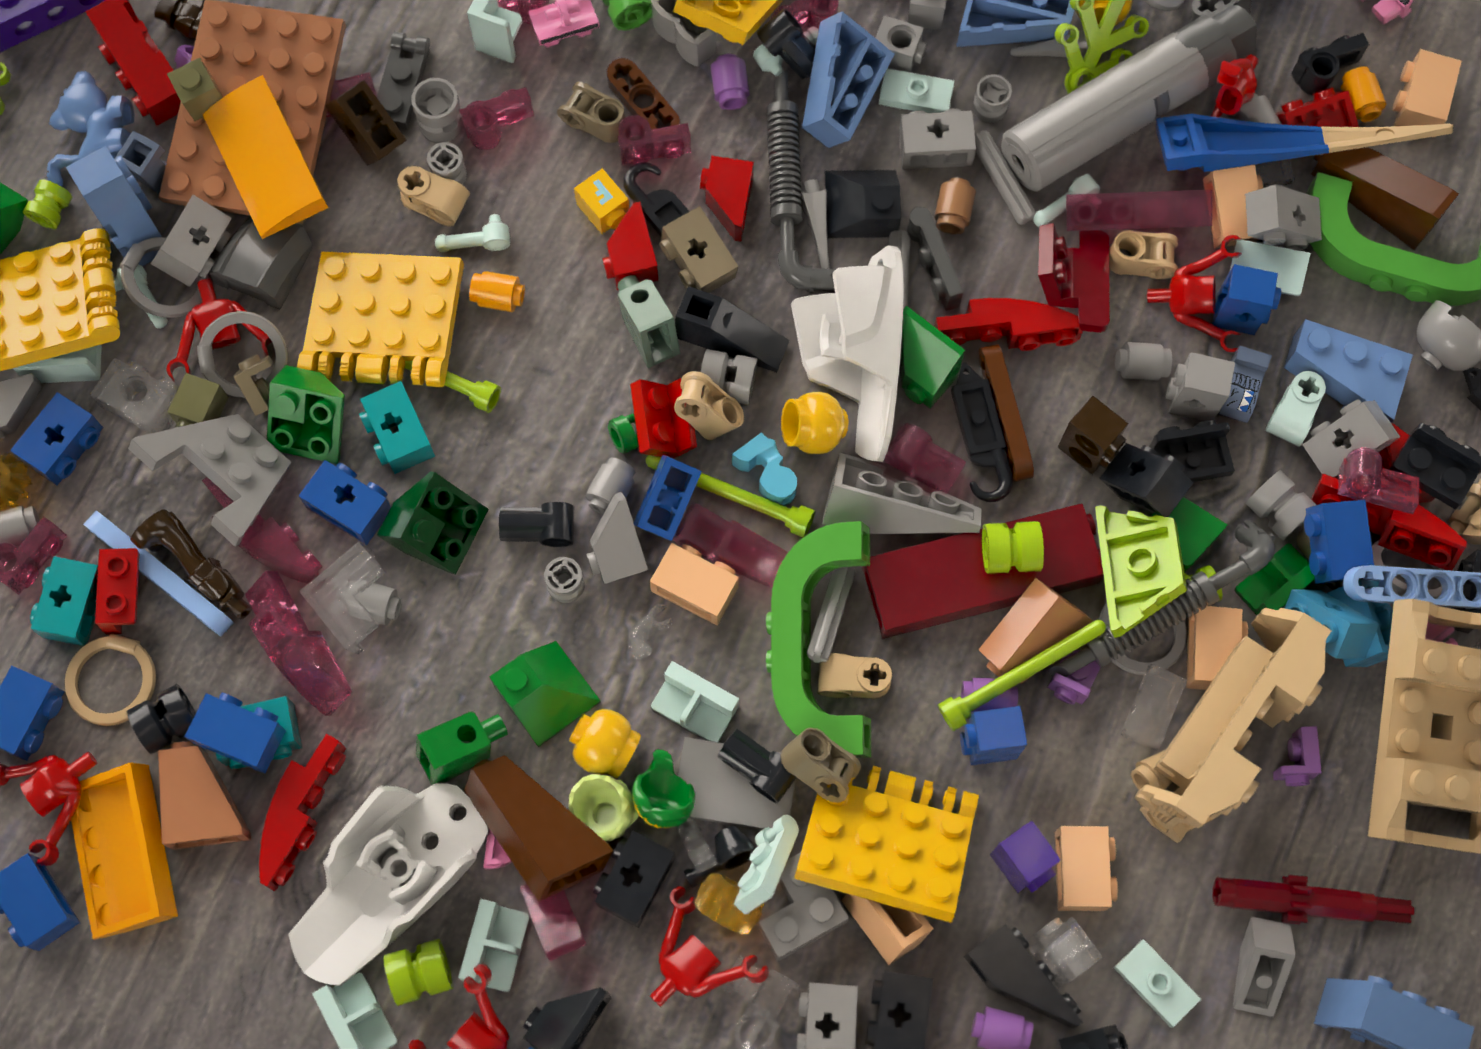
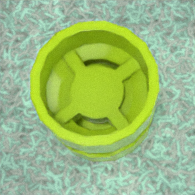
M1016 522L1012 529H1009L1006 523L984 524L982 530V554L985 572L987 574L1008 573L1012 566H1015L1019 572L1041 571L1043 568L1044 546L1040 522Z
M439 938L417 945L416 952L414 953L407 949H402L384 955V966L388 984L397 1006L420 1000L422 992L425 991L433 996L453 989L449 962Z

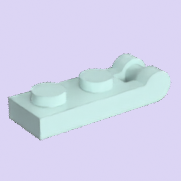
M790 815L781 816L774 822L773 828H764L755 836L758 847L749 858L752 862L749 870L738 883L740 891L734 902V905L745 915L770 899L774 894L799 833L798 824Z

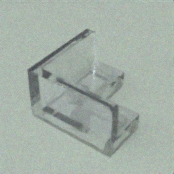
M359 541L299 591L346 650L358 655L364 651L360 642L376 630L379 625L356 597L386 573L375 560L374 552Z

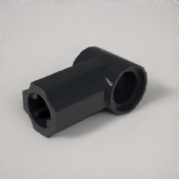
M783 9L757 30V35L765 48L772 55H779L801 79L811 78L816 47L804 35L803 29L788 10Z
M547 502L542 504L541 507H501L499 513L500 541L540 542L542 545L549 547L571 546L574 540L575 507L566 502Z
M738 729L730 735L717 755L725 764L750 780V785L756 791L774 803H779L797 778L784 768L780 753L768 751Z

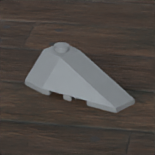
M839 453L822 524L830 525L841 522L862 521L870 528V534L979 533L981 528V508L942 491H935L930 494L923 491L917 485L918 481L906 476L903 481H900L885 474L887 467Z

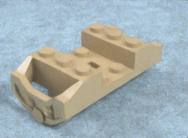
M1417 599L1394 600L1368 837L1481 854V650L1425 639L1428 621L1436 625L1481 630V613L1440 607L1431 602ZM1407 803L1470 812L1469 840L1406 830Z
M1264 608L1261 610L1251 624L1266 648L1248 636H1245L1236 645L1154 767L1156 771L1177 784L1173 793L1146 784L1135 795V799L1141 805L1139 810L1149 823L1176 843L1180 842L1188 831L1202 827L1221 814L1227 816L1232 809L1236 810L1242 802L1247 803L1258 788L1259 783L1254 779L1261 768L1233 750L1235 749L1240 752L1252 736L1253 732L1248 727L1253 719L1257 717L1272 728L1282 720L1288 723L1295 714L1299 715L1306 705L1309 707L1321 692L1323 687L1317 683L1325 672V640L1331 633V630L1306 613L1280 608L1279 610Z

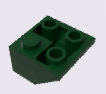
M430 471L393 502L377 536L405 554L456 575L489 509L436 472Z

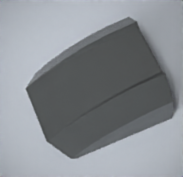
M250 218L233 234L211 267L209 274L216 285L244 293L280 310L310 254L313 244L303 226L297 223L262 239L252 218Z

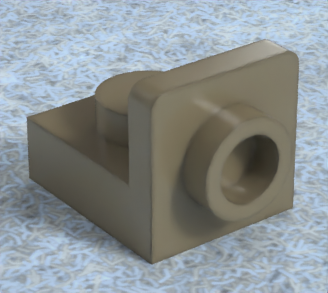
M258 354L240 362L238 366L241 370L237 371L234 375L235 381L255 416L268 410L270 389L266 380L263 377L257 379L255 374L270 367L273 363L270 356L260 359Z

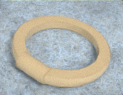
M112 633L110 636L90 641L73 656L65 675L66 697L71 708L84 720L102 726L118 725L129 721L126 712L128 709L145 700L150 701L156 684V670L151 656L140 645V641ZM106 649L134 655L141 666L143 675L142 686L135 700L123 710L115 713H98L88 708L82 701L78 691L79 674L87 660L94 654Z

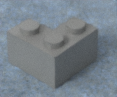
M801 852L787 860L778 881L790 905L761 920L758 924V928L777 962L843 926L849 919L832 889L794 879Z

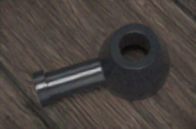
M736 826L725 828L717 833L714 837L716 855L692 869L687 868L684 870V874L691 887L698 886L699 882L721 870L735 869L750 861L749 858L756 849L751 840Z

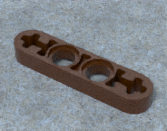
M998 344L979 348V363L983 379H988L1006 443V453L1013 481L1031 479L1034 477L1033 461L1002 350Z

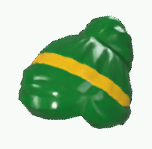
M656 749L653 752L652 763L645 773L637 776L633 784L632 801L635 804L634 807L638 815L644 819L645 823L655 828L679 827L692 814L696 795L693 785L687 784L685 780L675 775L671 754L665 750Z

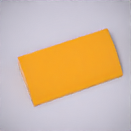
M263 75L230 92L202 114L262 239L328 208L281 108Z
M130 762L81 780V799L71 822L92 939H101L178 917L165 846L162 845V830L149 765Z

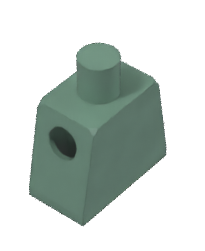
M634 275L620 280L617 285L620 291L617 297L622 318L647 368L679 355L680 348L674 317L652 280L646 279L639 282Z

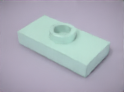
M887 68L882 83L879 105L911 111H924L926 113L944 112L950 106L954 80Z
M1144 939L1113 967L1170 1028L1174 1027L1201 1000Z

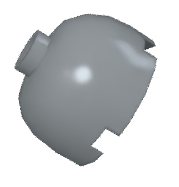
M1435 301L1418 323L1416 331L1417 342L1424 351L1420 357L1435 370H1438L1441 366L1451 371H1465L1475 367L1481 362V329L1463 314L1460 317L1456 315L1451 316L1448 312L1453 307L1442 301Z

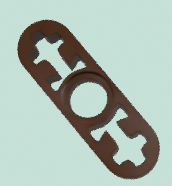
M619 58L612 61L607 68V79L610 89L653 141L662 145L675 142L681 132L680 118L675 110L632 60ZM617 73L629 74V81L633 86L630 90L629 84L623 78L617 79ZM640 95H649L653 98L654 102L647 108H640L634 104V100ZM657 113L663 124L668 125L671 123V130L659 129L658 120L655 117Z

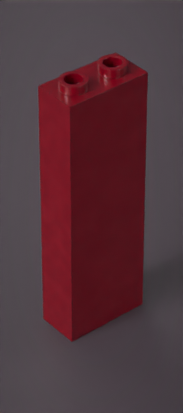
M1083 503L1005 522L1009 529H1012L1016 522H1040L1044 546L1043 568L1041 571L1019 572L1015 566H1012L1008 573L987 574L984 569L982 554L983 528L980 529L979 533H962L871 556L870 566H862V571L882 639L1014 606L1035 578L1058 594L1099 584L1104 575L1101 551L1097 549L1093 537L1096 535V526L1090 513L1086 514Z

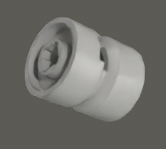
M429 78L420 82L412 93V106L421 133L428 140L437 143L455 139L461 133L464 126V117L455 87L447 80L441 78Z
M706 349L700 372L708 375L715 384L739 403L749 405L758 359L737 355L734 359H730L726 352ZM728 372L736 374L735 382H726Z
M1279 470L1245 504L1260 518L1268 517V526L1284 541L1304 523L1306 508L1316 504L1304 492L1296 493L1294 491L1295 483Z

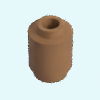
M951 178L949 181L941 184L934 216L937 221L936 227L940 231L949 234H961L964 232L965 227L969 225L976 190L970 186L969 181L962 178Z

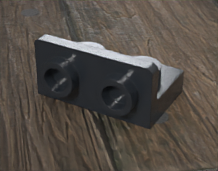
M1420 423L1406 439L1389 471L1456 510L1463 502L1477 476L1481 473V456L1474 448L1460 445L1446 437L1445 432L1440 428Z

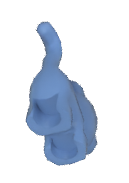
M87 71L76 73L71 85L61 94L58 109L50 117L49 124L54 129L61 131L71 129L78 133H87L81 145L79 155L57 154L47 164L48 181L60 186L63 185L60 173L63 167L77 162L104 146L108 148L113 158H115L131 134L122 127L134 123L135 112L132 102L124 96H112L107 103L105 92L96 86L95 79Z

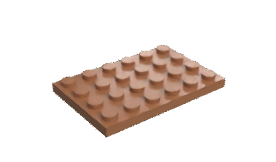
M205 0L191 61L200 57L223 97L247 82L263 75L281 108L312 175H314L328 111L326 105L330 102L346 29L344 20L237 3ZM181 102L159 199L163 203L186 206L192 195H195L219 211L250 216L204 117L194 121Z

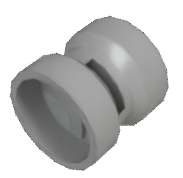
M992 74L983 77L979 81L973 103V111L978 119L983 122L993 123L1003 119L1006 115L1012 93L1011 84L1006 78L1001 75Z
M441 142L429 150L427 162L430 172L463 185L467 177V170L463 155L457 145L450 142Z
M558 557L546 566L544 580L548 592L553 599L561 603H571L582 595L585 588L582 570L575 560L568 557Z

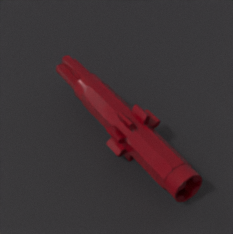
M1288 874V877L1282 876V883L1217 877L1212 890L1215 906L1281 913V923L1301 925V923H1307V916L1347 921L1373 922L1377 920L1410 924L1411 916L1415 913L1414 907H1411V900L1377 897L1372 893L1307 886L1308 877Z

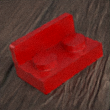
M1334 87L1313 93L1314 100L1303 103L1301 98L1282 104V112L1276 113L1282 125L1359 127L1349 90L1335 92Z
M682 378L668 385L643 379L630 384L640 454L656 457L665 455L674 459L697 447L695 428L679 417L674 410L676 399L682 393L680 386Z
M136 548L99 549L95 624L106 635L112 633L122 634V625L136 623L140 553Z

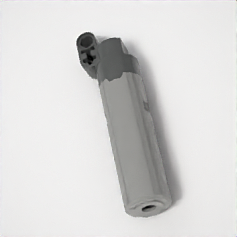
M1194 0L1192 3V20L1189 24L1168 34L1005 131L1002 135L1001 143L1003 156L1019 183L1029 190L1038 192L1156 121V118H1161L1216 84L1223 60L1230 62L1240 58L1245 59L1247 55L1255 53L1257 24L1251 16V0Z

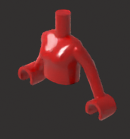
M1247 55L1245 59L1240 58L1230 62L1222 61L1216 81L1223 85L1217 95L1216 105L1210 115L1211 117L1221 118L1223 113L1234 115L1243 104L1253 99L1257 88L1254 69L1259 63L1256 56Z
M1237 235L1225 237L1221 248L1212 254L1177 269L1171 278L1169 288L1147 289L1148 303H1169L1170 311L1176 321L1219 340L1221 347L1230 353H1235L1238 348H1228L1226 339L1230 335H1241L1240 333L1232 330L1226 332L1201 318L1191 315L1199 313L1215 314V275L1195 276L1194 274L1208 269L1227 257L1238 258L1241 256L1242 253L1240 252L1229 253L1227 251V245L1230 241L1242 240Z
M203 279L197 282L202 303L194 306L187 313L177 357L171 360L166 367L167 373L173 382H175L173 371L177 367H184L186 373L191 374L187 360L194 338L195 325L201 339L206 328L220 316L237 311L247 312L234 300L226 298L217 299L211 279ZM242 323L261 342L265 356H269L267 346L272 343L269 336L256 326ZM236 324L229 325L217 333L212 342V350L240 342L241 337Z
M90 752L85 753L71 764L62 758H58L56 755H49L31 763L10 767L0 763V786L5 785L10 778L32 775L20 784V788L33 809L42 817L64 803L46 839H37L29 845V851L32 853H39L46 848L45 855L36 862L39 865H53L59 857V850L56 845L71 821L81 799L82 788L78 778L98 764Z
M683 886L673 888L670 900L674 909L658 959L660 971L665 980L649 995L659 1007L676 991L686 996L698 998L718 986L742 977H747L752 983H761L767 979L769 975L767 966L762 967L758 973L749 972L751 966L758 960L756 955L745 957L740 966L710 975L722 963L693 934L673 952L684 915L694 911L697 905L695 897H691L684 904H678V900L685 894L686 889Z
M478 964L475 966L474 972L481 978L482 983H477L472 977L467 976L464 979V988L470 994H475L484 1020L474 1011L447 1042V1045L451 1049H507L510 1035L497 1017L486 991V987L492 979L491 970L484 964ZM419 1039L412 1040L408 1044L409 1049H426L425 1044Z

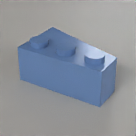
M967 0L956 47L1055 39V31L1059 25L1063 23L1071 24L1074 10L1070 6V0ZM1069 29L1064 33V36L1068 34Z
M843 11L820 21L802 128L827 148L851 140L895 55Z
M104 146L66 167L101 225L111 236V240L123 258L133 244L150 238L162 237L147 213L153 207L121 155L113 158L108 148ZM159 250L144 254L139 264L144 266L153 261Z
M1305 319L1293 336L1284 368L1295 376L1304 371H1312L1320 375L1325 381V393L1343 405L1342 409L1357 399L1361 403L1375 400L1390 423H1392L1395 419L1413 355Z
M1369 976L1368 981L1327 978L1314 1021V1024L1318 1026L1342 1028L1352 1032L1350 1037L1362 1043L1367 1039L1387 1049H1469L1474 1027L1458 1020L1460 1014L1453 1010L1440 1006H1435V1008L1425 1005L1427 1001L1425 997L1408 991H1402V993L1392 990V982L1376 976Z

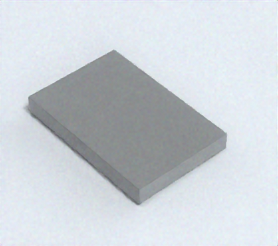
M685 737L678 776L685 780L687 784H692L696 793L695 805L689 818L763 830L767 827L773 828L774 822L781 816L790 815L796 779L779 803H774L756 791L750 785V780L718 758L717 755L724 743Z

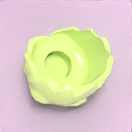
M589 775L583 777L574 785L570 792L569 811L606 842L620 838L638 818V812L632 801V793L620 779H614L607 775Z

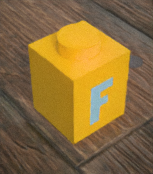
M603 168L574 187L577 206L601 234H604L609 229H616L629 210V199Z

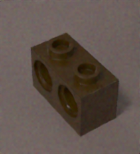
M1092 396L1069 422L1058 448L1093 475L1100 465L1106 469L1119 453V449L1127 440L1122 435L1129 423L1095 396Z

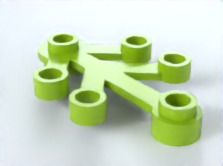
M1070 0L1071 8L1079 12L1088 50L1084 58H1082L1077 42L1080 34L1076 26L1063 23L1057 27L1055 39L1059 44L1064 45L1070 67L1065 77V89L1068 94L1118 65L1121 55L1124 54V61L1133 56L1132 52L1123 48H1117L1111 53L1108 61L1097 65L1102 53L1134 37L1142 38L1147 34L1149 22L1146 18L1138 15L1130 16L1123 27L1112 32L1126 0H1110L1099 25L1093 8L1095 0H1085L1084 5L1081 7L1079 6V0ZM1139 21V29L1134 32V25ZM1070 29V37L1064 40V33ZM1083 76L1082 83L1078 85L1079 78Z

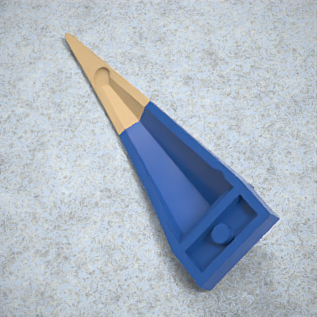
M1198 114L1156 118V132L1167 171H1183L1199 167L1203 172L1453 133L1452 124L1394 127H1317L1249 122Z

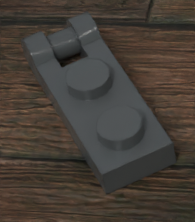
M394 32L377 98L397 127L407 130L413 112L412 93L422 80L430 51V39L418 36L417 39L407 38L405 33ZM404 52L414 53L413 60L403 58Z
M916 207L910 213L907 232L910 239L918 242L920 246L918 248L919 260L924 269L929 268L932 275L931 288L936 300L942 299L946 311L960 307L963 289L932 215L928 209Z

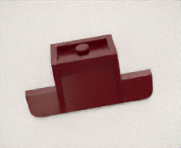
M1054 223L1040 225L1038 277L1048 305L1052 307L1079 308L1078 323L1081 331L1097 333L1106 331L1110 322L1108 234L1102 230L1079 225V248H1067L1064 236L1058 237Z

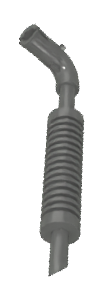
M785 70L774 82L775 102L767 106L771 223L780 226L781 252L777 254L778 264L783 277L796 288L808 290L809 293H813V290L835 291L832 274L836 269H812V266L801 265L799 253L795 251L794 226L803 221L798 105L795 102L789 101L788 70Z
M1250 520L1243 521L1248 527L1247 529L1242 524H1238L1235 529V538L1247 547V552L1239 556V561L1209 578L1203 571H1200L1191 576V580L1186 579V592L1121 637L1114 638L1110 627L1106 625V631L1102 635L1086 644L1087 648L1050 668V674L1054 676L1055 673L1067 677L1093 661H1096L1099 667L1102 668L1112 662L1111 658L1113 660L1118 659L1117 654L1121 657L1125 655L1124 650L1128 653L1132 651L1131 646L1136 649L1138 642L1143 645L1145 639L1147 641L1152 639L1151 635L1157 637L1159 635L1158 631L1162 634L1165 632V627L1169 630L1172 628V624L1174 626L1178 625V619L1183 622L1186 620L1185 616L1190 618L1192 612L1197 614L1199 609L1204 610L1206 605L1209 607L1218 602L1217 590L1247 573L1253 575L1268 565L1274 556L1276 548L1273 542L1275 536L1273 534L1268 535L1264 532V529L1259 528L1256 523Z

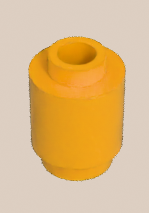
M1366 66L1357 67L1342 76L1343 84L1341 85V90H1349L1357 120L1369 122L1378 118L1382 114L1381 111L1386 107V101L1375 73L1370 72L1369 67Z
M483 271L482 274H473L469 290L471 302H476L479 307L512 313L515 311L516 306H522L525 297V285L520 284L518 276Z

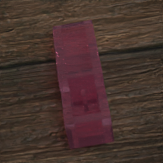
M697 503L688 507L673 538V541L680 545L686 544L697 549L704 558L714 563L716 561L725 563L733 568L737 574L770 588H773L777 571L788 554L786 550L734 520L728 522Z

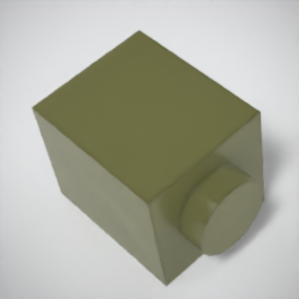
M200 57L167 74L183 106L194 121L203 118L202 114L223 98L212 75Z
M185 373L167 412L176 423V428L213 420L220 417L229 397L220 384Z

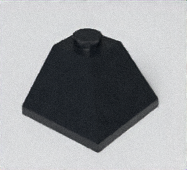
M896 170L825 171L827 238H889L892 231H899L901 203L900 185Z
M599 987L547 1002L542 1010L535 1007L523 1025V1028L528 1030L523 1038L538 1049H579L612 997L607 991Z

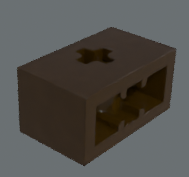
M365 80L352 86L326 105V109L367 166L379 161L407 141Z

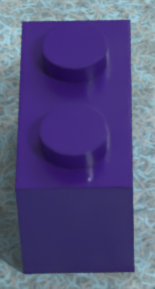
M1032 820L999 843L990 853L992 859L1017 893L1026 887L1033 893L1056 875L1053 867L1061 861Z

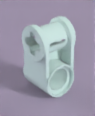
M1312 371L1299 373L1286 389L1265 431L1300 447L1313 424L1314 415L1325 394L1326 386L1322 377ZM1303 389L1307 391L1306 396L1302 395Z

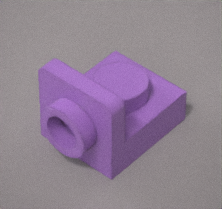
M1076 649L1075 651L1061 658L1060 662L1066 660L1067 658L1073 656L1081 650ZM1093 661L1067 677L1055 673L1047 688L1055 691L1054 696L1065 703L1075 704L1077 702L1082 705L1090 694L1091 686L1100 667L1096 661Z
M1317 726L1300 727L1292 734V738L1288 740V757L1291 762H1295V766H1280L1273 772L1274 780H1285L1286 786H1305L1310 784V780L1322 773Z

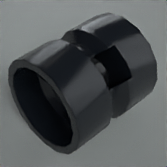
M178 684L158 693L156 702L153 703L145 700L126 711L135 734L150 754L170 745L174 735L183 738L196 714L190 700Z

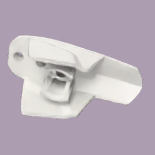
M890 245L872 256L868 266H852L834 270L832 275L835 293L800 297L791 303L802 364L808 379L858 403L855 453L864 459L883 462L891 440L902 339L903 264L901 251L897 247Z
M436 783L417 794L401 787L379 786L357 810L332 841L328 857L323 863L326 872V889L289 933L294 957L304 974L322 983L337 986L343 985L402 935L455 885L477 859V854L489 833V828L474 807L471 799L457 785ZM460 807L465 808L467 811L466 816L460 821L453 820L455 810ZM431 836H438L439 842L437 847L428 850L426 847L427 839Z

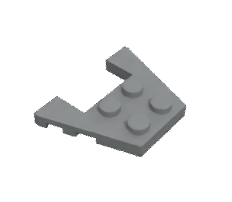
M239 414L137 436L131 439L128 448L152 471L182 454L234 502L213 516L211 525L235 547L240 544L245 533L252 526L266 501L269 500L291 464L290 460Z

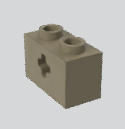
M700 206L662 227L660 247L669 261L675 260L681 270L678 272L680 280L686 289L689 286L710 293L736 278L738 265ZM693 250L696 254L703 253V257L699 259L697 255L690 256V251Z

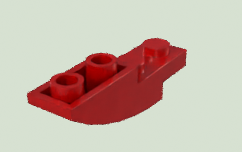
M1012 298L969 299L965 314L936 317L934 323L935 328L959 346L969 340L981 339L982 342H993L1001 339L1002 336H1006L1008 349L1019 348L1022 351L1034 350L1041 345L1055 343L1056 346L1071 345L1080 340L1083 333L1078 323L1079 316L1047 304Z
M1322 474L1311 497V500L1316 505L1366 500L1370 532L1380 535L1379 546L1444 570L1452 571L1467 545V541L1454 529L1421 505L1363 477L1358 486Z
M327 733L305 767L291 760L271 800L261 839L259 874L260 883L273 891H276L279 885L284 886L289 881L295 870L293 862L301 850L306 851L314 841L317 834L314 828L318 823L306 815L309 808L314 809L319 804L325 792V789L322 788L330 774L334 776L338 773L345 761L346 755L343 753L347 748L339 740Z

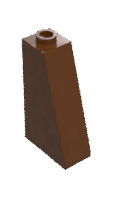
M1369 147L1318 154L1313 158L1318 163L1311 173L1312 176L1315 177L1320 172L1353 182L1348 202L1413 250L1424 240L1459 195L1455 190Z
M504 755L492 761L489 759L482 760L470 770L464 792L471 799L474 807L538 902L604 870L613 852L610 845L507 756Z

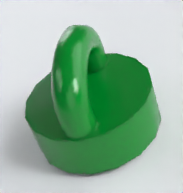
M634 414L621 415L610 420L608 423V431L612 442L618 451L623 454L638 447L637 433L635 434L631 423L636 425Z

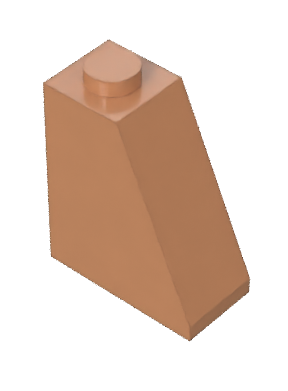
M1035 578L978 650L990 660L986 667L1000 677L1090 624L1093 620L1077 606Z
M189 741L172 743L170 745L171 749L158 750L162 845L176 850L251 840V832L207 752Z

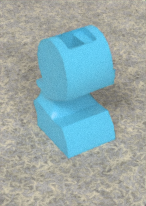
M761 432L732 454V465L740 471L749 472L756 465H763L765 467L759 480V492L763 498L783 506L790 504L794 500L797 491V477L790 468L783 466V456L780 455L775 440L767 438Z

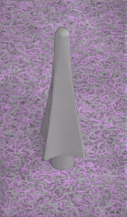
M1084 30L1079 31L1080 35L1077 42L1082 58H1084L1088 45ZM1070 34L1064 36V40H1067ZM1056 39L1013 48L1010 52L1012 56L1067 57L1064 45L1059 44Z
M811 179L804 182L806 192L802 193V206L816 244L821 269H830L826 218L827 190L820 191L818 180Z

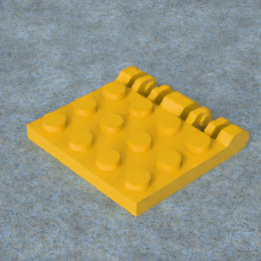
M101 228L84 231L81 237L76 240L60 242L46 248L22 252L15 256L0 259V372L112 342L120 337V325L117 319L118 311L114 309L116 307L114 273L112 271L113 266L112 262L108 260L111 259L110 236L106 230Z
M321 251L303 351L299 354L297 368L320 372L330 380L335 358H341L339 370L341 381L352 382L355 372L358 383L385 384L387 374H389L390 384H395L403 379L405 361H413L411 370L412 385H423L425 380L428 387H444L464 269L462 259L457 257Z
M873 766L869 771L867 789L853 786L852 782L856 777L851 778L848 784L849 793L842 802L827 801L817 793L794 879L952 923L979 794L963 790L958 812L955 814L952 813L957 788L948 786L942 800L943 807L940 810L928 806L934 790L933 782L924 781L919 803L911 802L916 777L890 770L884 794L876 792L881 768Z

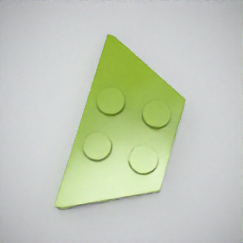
M1100 505L1095 507L1105 591L1110 630L1114 638H1117L1186 592L1187 587L1178 528L1174 518L1159 515L1150 517L1141 512L1128 510L1127 514L1110 512L1107 506Z

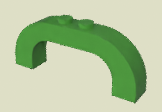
M1320 172L1316 174L1307 190V194L1319 198L1322 240L1310 244L1317 255L1331 269L1348 279L1369 285L1376 291H1391L1405 295L1407 299L1415 302L1425 301L1434 303L1435 301H1442L1449 306H1456L1481 300V242L1476 260L1464 264H1452L1371 241L1354 228L1348 216L1347 205L1353 182Z
M862 521L841 522L821 527L809 533L793 546L782 561L773 584L771 612H768L766 616L767 633L771 635V650H768L766 653V667L768 673H771L772 692L776 707L786 725L796 736L807 728H817L857 758H871V718L864 715H830L819 706L811 688V659L807 656V650L811 641V599L813 591L818 582L835 569L852 566H870V528Z

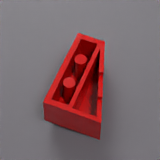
M105 0L85 11L103 44L98 46V49L109 65L116 63L120 70L114 73L126 91L132 88L137 96L133 97L132 101L142 117L149 114L156 126L178 115L181 100L167 75L174 70L149 35L143 21H140L135 14L130 1Z

